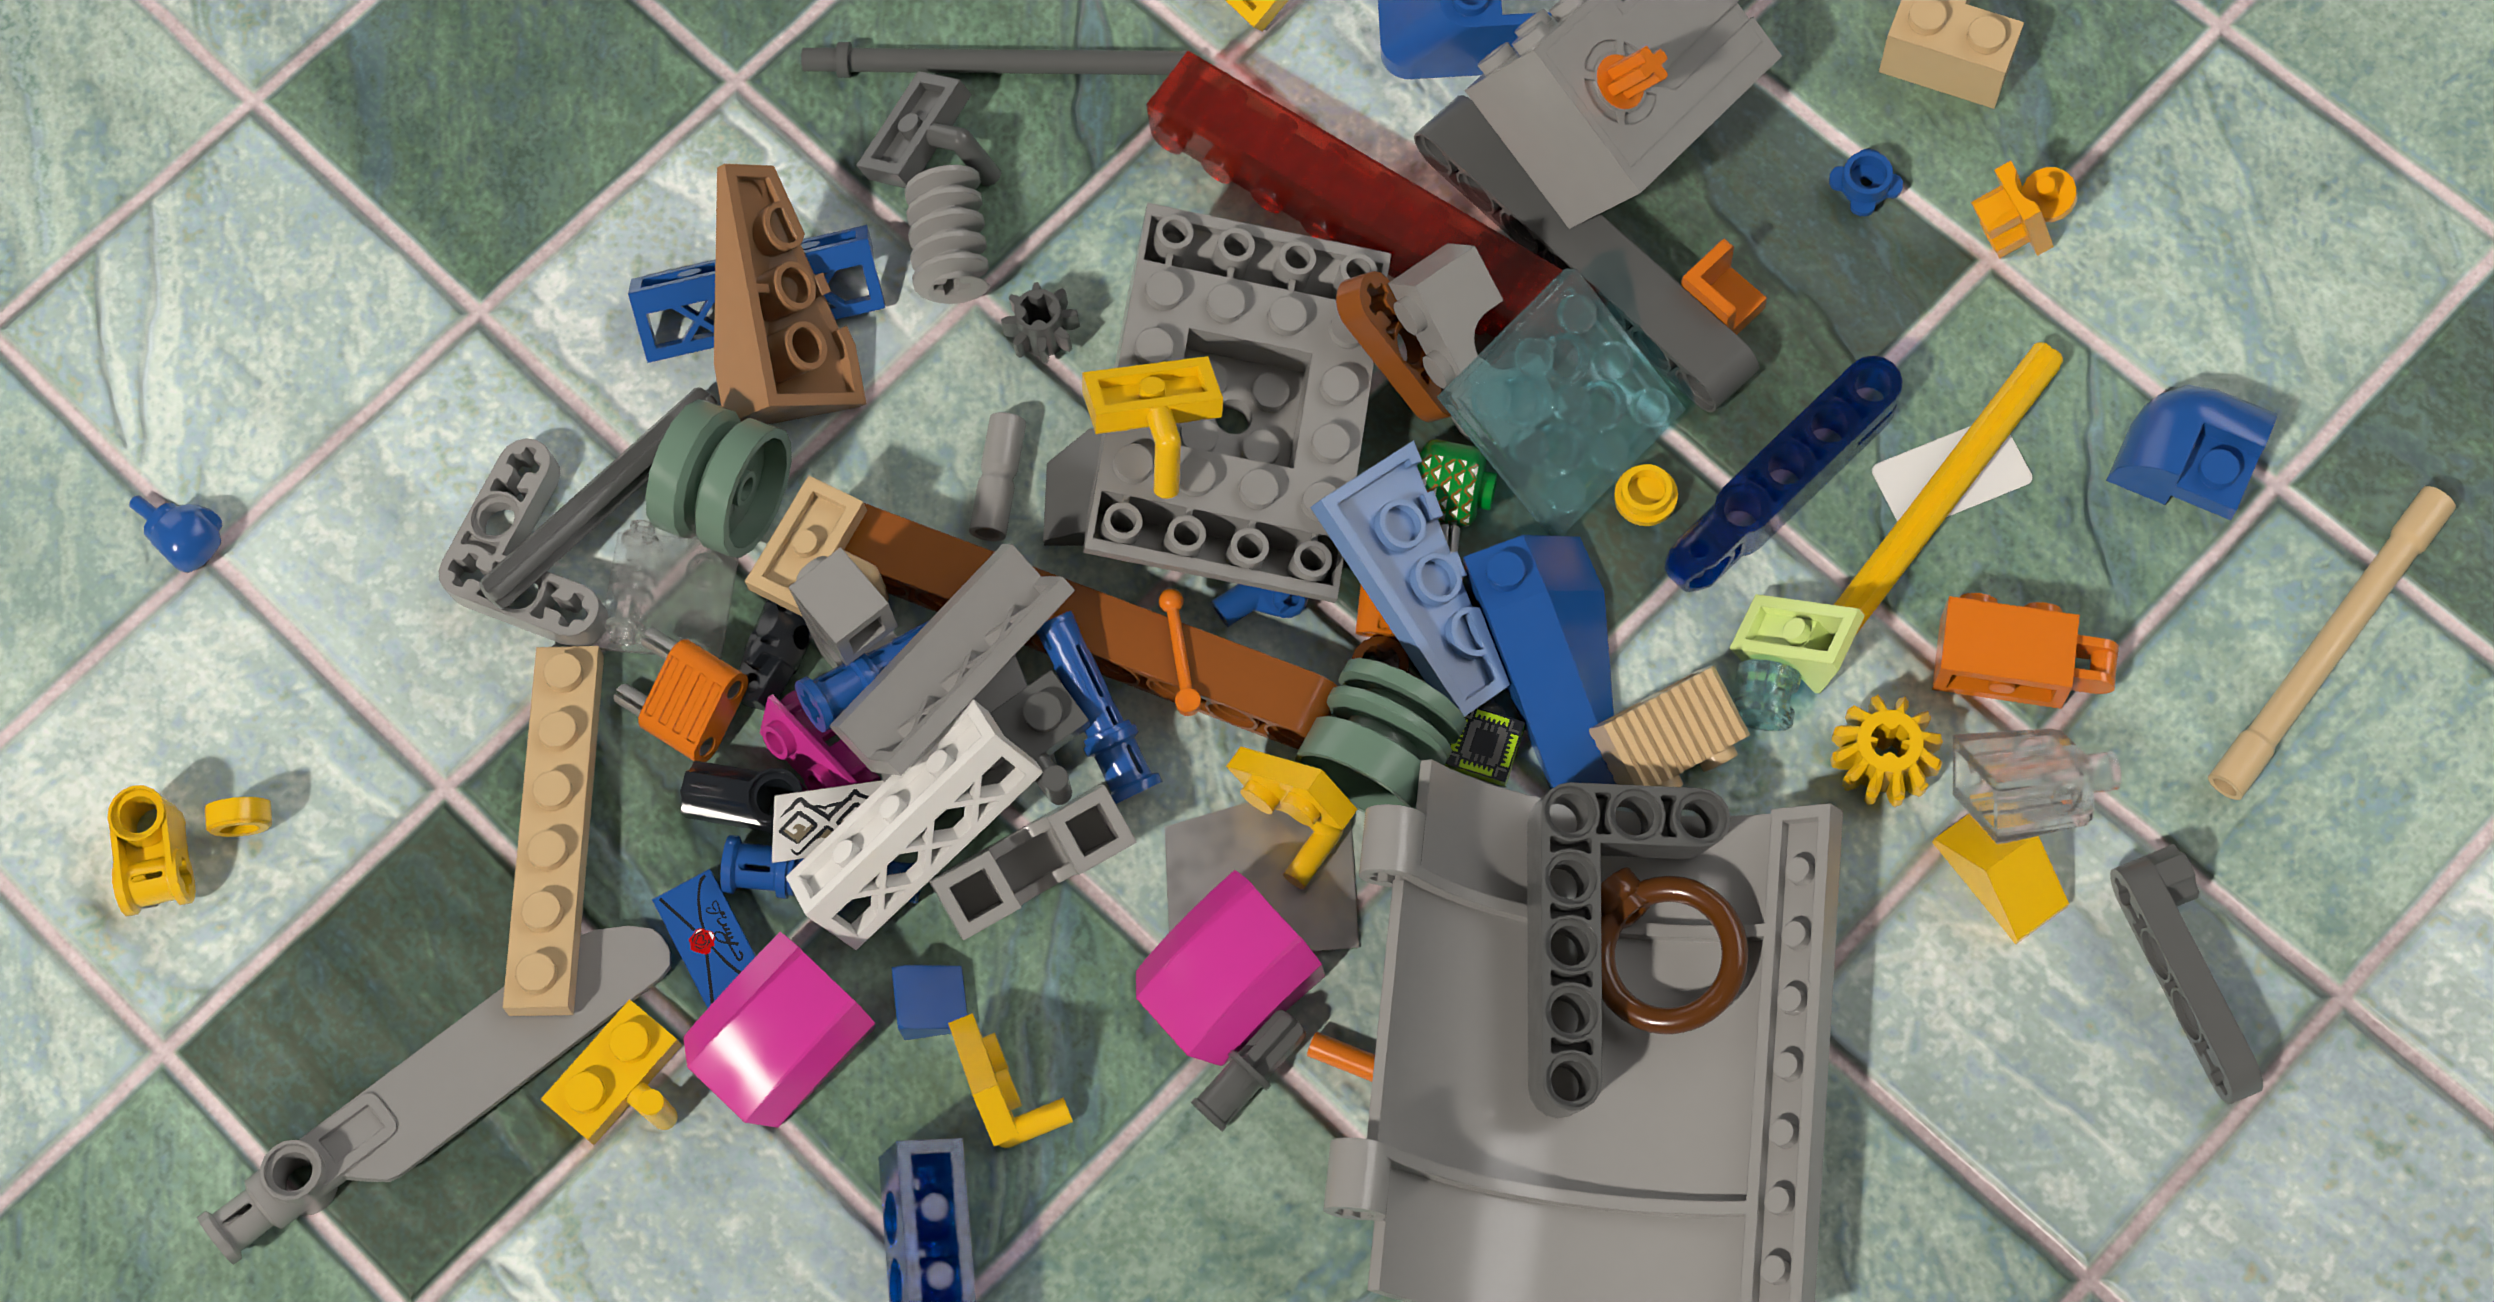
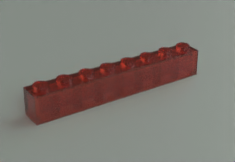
M1190 51L1185 53L1146 104L1151 134L1154 140L1165 150L1176 155L1181 154V152L1200 162L1203 169L1215 180L1224 184H1229L1231 181L1249 191L1253 199L1267 211L1279 214L1282 211L1301 222L1304 230L1314 238L1391 253L1388 275L1393 278L1398 277L1447 243L1475 246L1503 299L1502 302L1481 317L1476 326L1475 334L1483 335L1487 333L1504 343L1508 351L1532 354L1536 364L1538 363L1551 372L1555 371L1593 318L1596 289Z

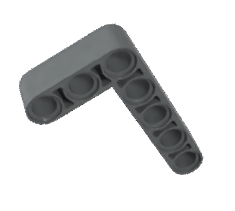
M1570 782L1559 784L1549 790L1535 803L1529 812L1527 822L1528 1090L1530 1099L1535 1107L1546 1116L1554 1118L1569 1117L1594 1103L1601 1092V856L1689 859L1701 855L1721 841L1730 826L1729 808L1722 797L1715 792L1703 788ZM1551 805H1564L1573 812L1577 821L1576 832L1567 833L1555 827L1550 817ZM1617 807L1629 808L1637 814L1641 822L1640 835H1630L1620 829L1615 817ZM1682 810L1694 811L1702 818L1706 829L1704 838L1692 837L1684 830L1680 819ZM1552 870H1565L1573 876L1577 884L1576 898H1563L1554 891L1550 881ZM1553 935H1563L1573 941L1578 953L1575 965H1564L1555 959L1550 947ZM1554 1001L1566 1002L1576 1011L1578 1025L1574 1033L1563 1032L1555 1026L1551 1017V1007ZM1555 1068L1567 1069L1577 1079L1579 1089L1574 1101L1563 1100L1553 1090L1551 1077Z

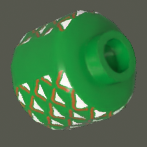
M1441 440L1428 441L1423 446L1421 453L1419 452L1422 462L1417 464V468L1426 491H1434L1443 516L1438 521L1442 524L1468 527L1475 521L1479 509L1491 510L1498 473L1486 471V456L1477 447Z

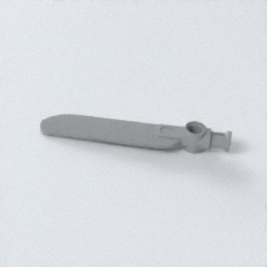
M636 926L599 929L581 935L574 1015L508 1016L503 1009L504 987H502L299 1140L283 1141L274 1146L264 1156L260 1169L244 1181L246 1189L213 1214L205 1211L199 1215L197 1219L200 1225L226 1259L234 1265L242 1259L241 1251L272 1227L276 1226L283 1229L299 1216L314 1215L324 1210L333 1201L338 1186L346 1180L391 1182L402 1177L615 1016L629 999L631 1001L636 1000L660 982L671 969L672 954L668 945L654 929ZM311 1165L312 1175L307 1184L298 1190L287 1191L286 1183L289 1175L301 1166Z

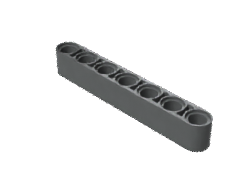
M1464 95L1457 96L1415 133L1414 141L1419 152L1439 174L1701 409L1707 412H1714L1758 372L1759 363L1749 346L1604 216L1598 214L1569 229L1469 97Z

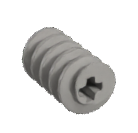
M943 165L927 169L908 181L904 190L906 202L909 205L906 212L907 220L911 227L908 237L910 246L913 249L910 260L912 268L915 270L912 276L914 290L922 298L936 303H965L979 298L991 286L984 279L979 278L987 273L989 264L987 258L980 255L987 248L985 236L979 233L985 226L983 215L977 212L983 205L980 192L975 190L980 185L981 180L979 172L972 167Z

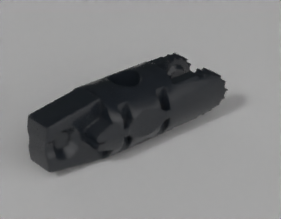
M768 599L744 648L745 653L739 667V671L748 677V687L740 703L765 711L767 699L770 695L773 694L777 699L780 697L792 675L797 672L813 638L802 616Z

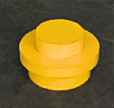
M1651 464L1634 466L1625 471L1618 479L1614 493L1615 505L1619 513L1627 521L1639 526H1654L1664 522L1674 512L1678 499L1677 486L1671 475L1664 469Z

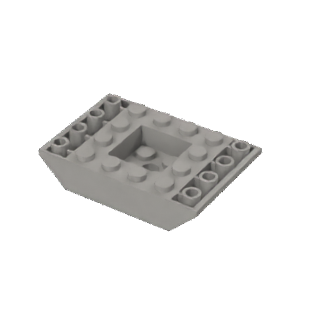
M1147 203L1128 289L1114 368L1208 356L1223 396V409H1234L1241 412L1247 419L1248 429L1240 434H1229L1218 426L1215 418L1188 423H1176L1181 437L1180 486L1178 495L1169 499L1158 497L1153 490L1155 442L1150 427L1102 433L1087 514L1083 553L1336 603L1344 558L1310 507L1357 477L1374 367L1373 360L1342 322L1337 310L1336 294L1342 281L1372 271L1380 272L1388 277L1391 253Z

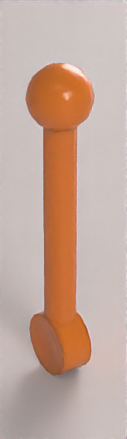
M1168 588L1161 593L1159 605L1162 610L1167 612L1180 689L1175 697V704L1180 714L1193 716L1201 708V697L1192 688L1179 611L1184 604V598L1178 590Z

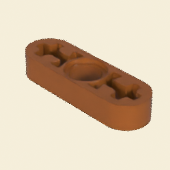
M1372 271L1342 281L1336 294L1337 310L1342 322L1415 415L1425 422H1434L1451 417V411L1455 408L1446 391L1437 386L1427 374L1423 365V357L1426 354L1416 335L1409 333L1396 316L1394 303L1397 300L1388 285L1390 282L1388 278L1380 272ZM1398 334H1400L1404 341L1407 361H1404L1400 354L1397 341Z

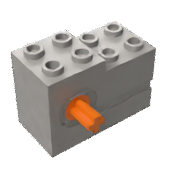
M1560 0L1549 10L1552 16H1549L1546 10L1542 9L1521 24L1514 31L1518 38L1512 43L1513 47L1508 42H1505L1478 63V67L1483 74L1464 91L1570 229L1640 194L1772 67L1782 55L1755 18H1748L1737 3L1739 0Z

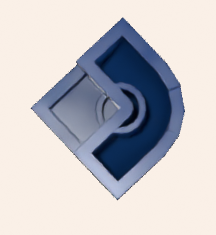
M2186 385L2162 393L2147 403L2131 423L2106 481L2163 505H2166L2170 496H2173L2223 518L2232 520L2259 457L2266 447L2277 419V413L2212 388Z

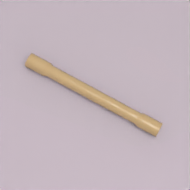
M2425 486L2420 490L2392 528L2390 538L2248 729L2238 735L2209 774L2208 780L2218 792L2233 800H2241L2273 757L2275 747L2417 555L2427 549L2455 511L2456 505L2449 495L2431 486Z

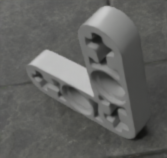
M525 438L516 440L508 445L500 454L442 559L438 571L439 581L447 593L457 603L466 608L568 647L590 646L604 634L609 620L607 609L588 587L546 571L534 582L538 585V594L531 605L523 609H512L509 606L500 609L485 597L479 586V581L468 579L463 583L460 580L464 572L474 573L477 569L486 576L531 535L558 485L560 466L547 447L535 439ZM535 462L539 465L540 468L536 474L526 472L522 478L518 474L522 466L531 468ZM519 492L524 497L522 502L516 498ZM502 510L514 512V521L508 531L496 536L486 534L485 527L487 521L493 514ZM555 601L561 608L573 613H579L584 608L588 615L584 621L574 619L569 624L558 611L553 610Z

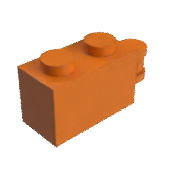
M1966 593L1959 597L1949 596L1940 618L1932 690L2062 709L2070 691L2107 694L2115 690L2119 645L2105 638L2078 635L2080 615L2064 613L2059 606L2051 603L2033 602L2022 607L1998 603L1996 598L1982 593ZM2075 658L2090 660V670L2074 668Z

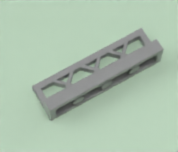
M1002 544L829 727L871 772L901 776L1075 590L1063 576H1040L1013 544Z

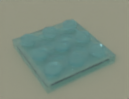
M1564 269L1437 396L1438 400L1548 536H1563L1686 410L1577 269Z

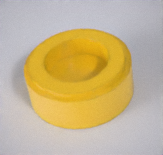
M233 797L210 802L205 805L206 830L212 835L221 837H240L262 833L272 826L271 801L260 797Z

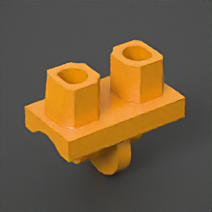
M2012 161L1996 168L1994 171L2000 186L1972 201L1971 204L1980 220L1979 223L1999 259L2027 243H2030L2037 256L2053 248L2054 246L2045 222H2055L2064 219L2072 212L2077 203L2078 195L2074 179L2060 168L2045 167L2033 172L2027 177L2022 186Z

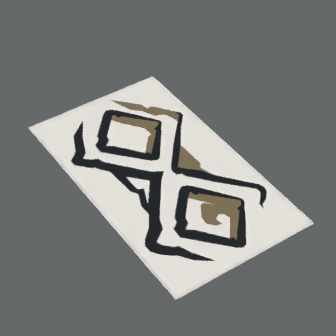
M879 780L775 795L772 863L806 858L873 794L884 781Z

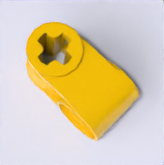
M136 785L121 790L113 798L108 808L107 817L113 856L112 884L121 912L125 916L138 915L141 908L174 900L179 905L193 903L196 893L195 879L189 860L186 822L183 813L173 803L147 786ZM157 809V818L154 824L148 830L137 833V824L140 818L146 812Z

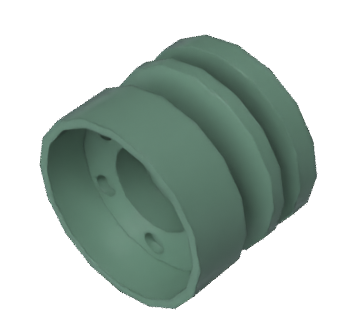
M1364 658L1349 659L1338 680L1341 686L1333 687L1326 702L1336 717L1323 716L1316 718L1297 752L1295 762L1322 769L1353 805L1364 813L1368 807L1384 804L1401 805L1416 809L1421 761L1432 759L1445 765L1452 752L1449 744L1457 743L1467 722L1462 712L1447 697L1420 679L1379 661Z

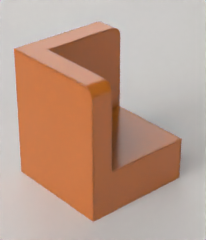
M1724 238L1682 277L1681 286L1737 335L1765 309L1767 297L1731 267L1734 246Z

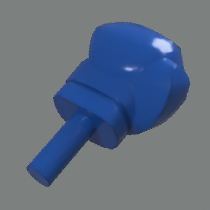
M140 495L134 496L130 500L129 507L147 520L144 525L145 537L181 572L190 573L202 567L221 545L219 531L222 528V520L209 508L195 504L177 506L172 502L164 503L156 508Z

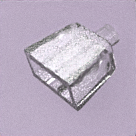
M2036 729L1953 735V796L1997 844L2088 825L2093 819L2094 793L2118 790L2121 785L2120 763L2113 751L2085 754L2061 730Z

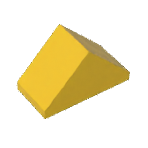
M1986 802L1932 841L1934 846L2015 944L2029 936L2069 905L2038 833Z

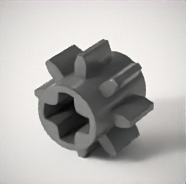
M1035 282L1032 290L1025 292L1020 297L1013 294L1009 296L1011 308L1015 316L1002 318L1001 324L1005 336L1015 337L1013 346L1017 357L1020 358L1029 352L1032 355L1039 356L1043 364H1047L1049 356L1056 354L1061 349L1068 352L1073 349L1070 336L1066 330L1079 328L1080 321L1077 310L1066 309L1068 300L1066 291L1063 288L1053 294L1048 290L1041 289L1039 283Z

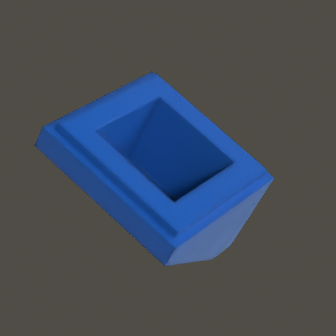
M903 965L892 967L897 1025L904 1040L952 1034L948 1023L968 1015L962 966Z

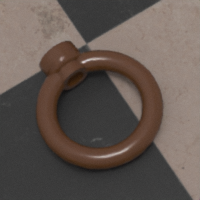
M1629 867L1618 870L1601 883L1602 1000L1606 1006L1627 1024L1656 1034H1679L1692 1031L1708 1024L1721 1015L1738 994L1744 981L1748 964V944L1745 930L1731 904L1716 890L1697 880L1680 876H1659L1640 881ZM1662 902L1682 903L1701 912L1714 926L1721 944L1720 968L1709 989L1691 1003L1672 1008L1656 1007L1636 998L1623 984L1618 974L1615 960L1616 944L1622 929L1629 927L1640 919L1651 905Z

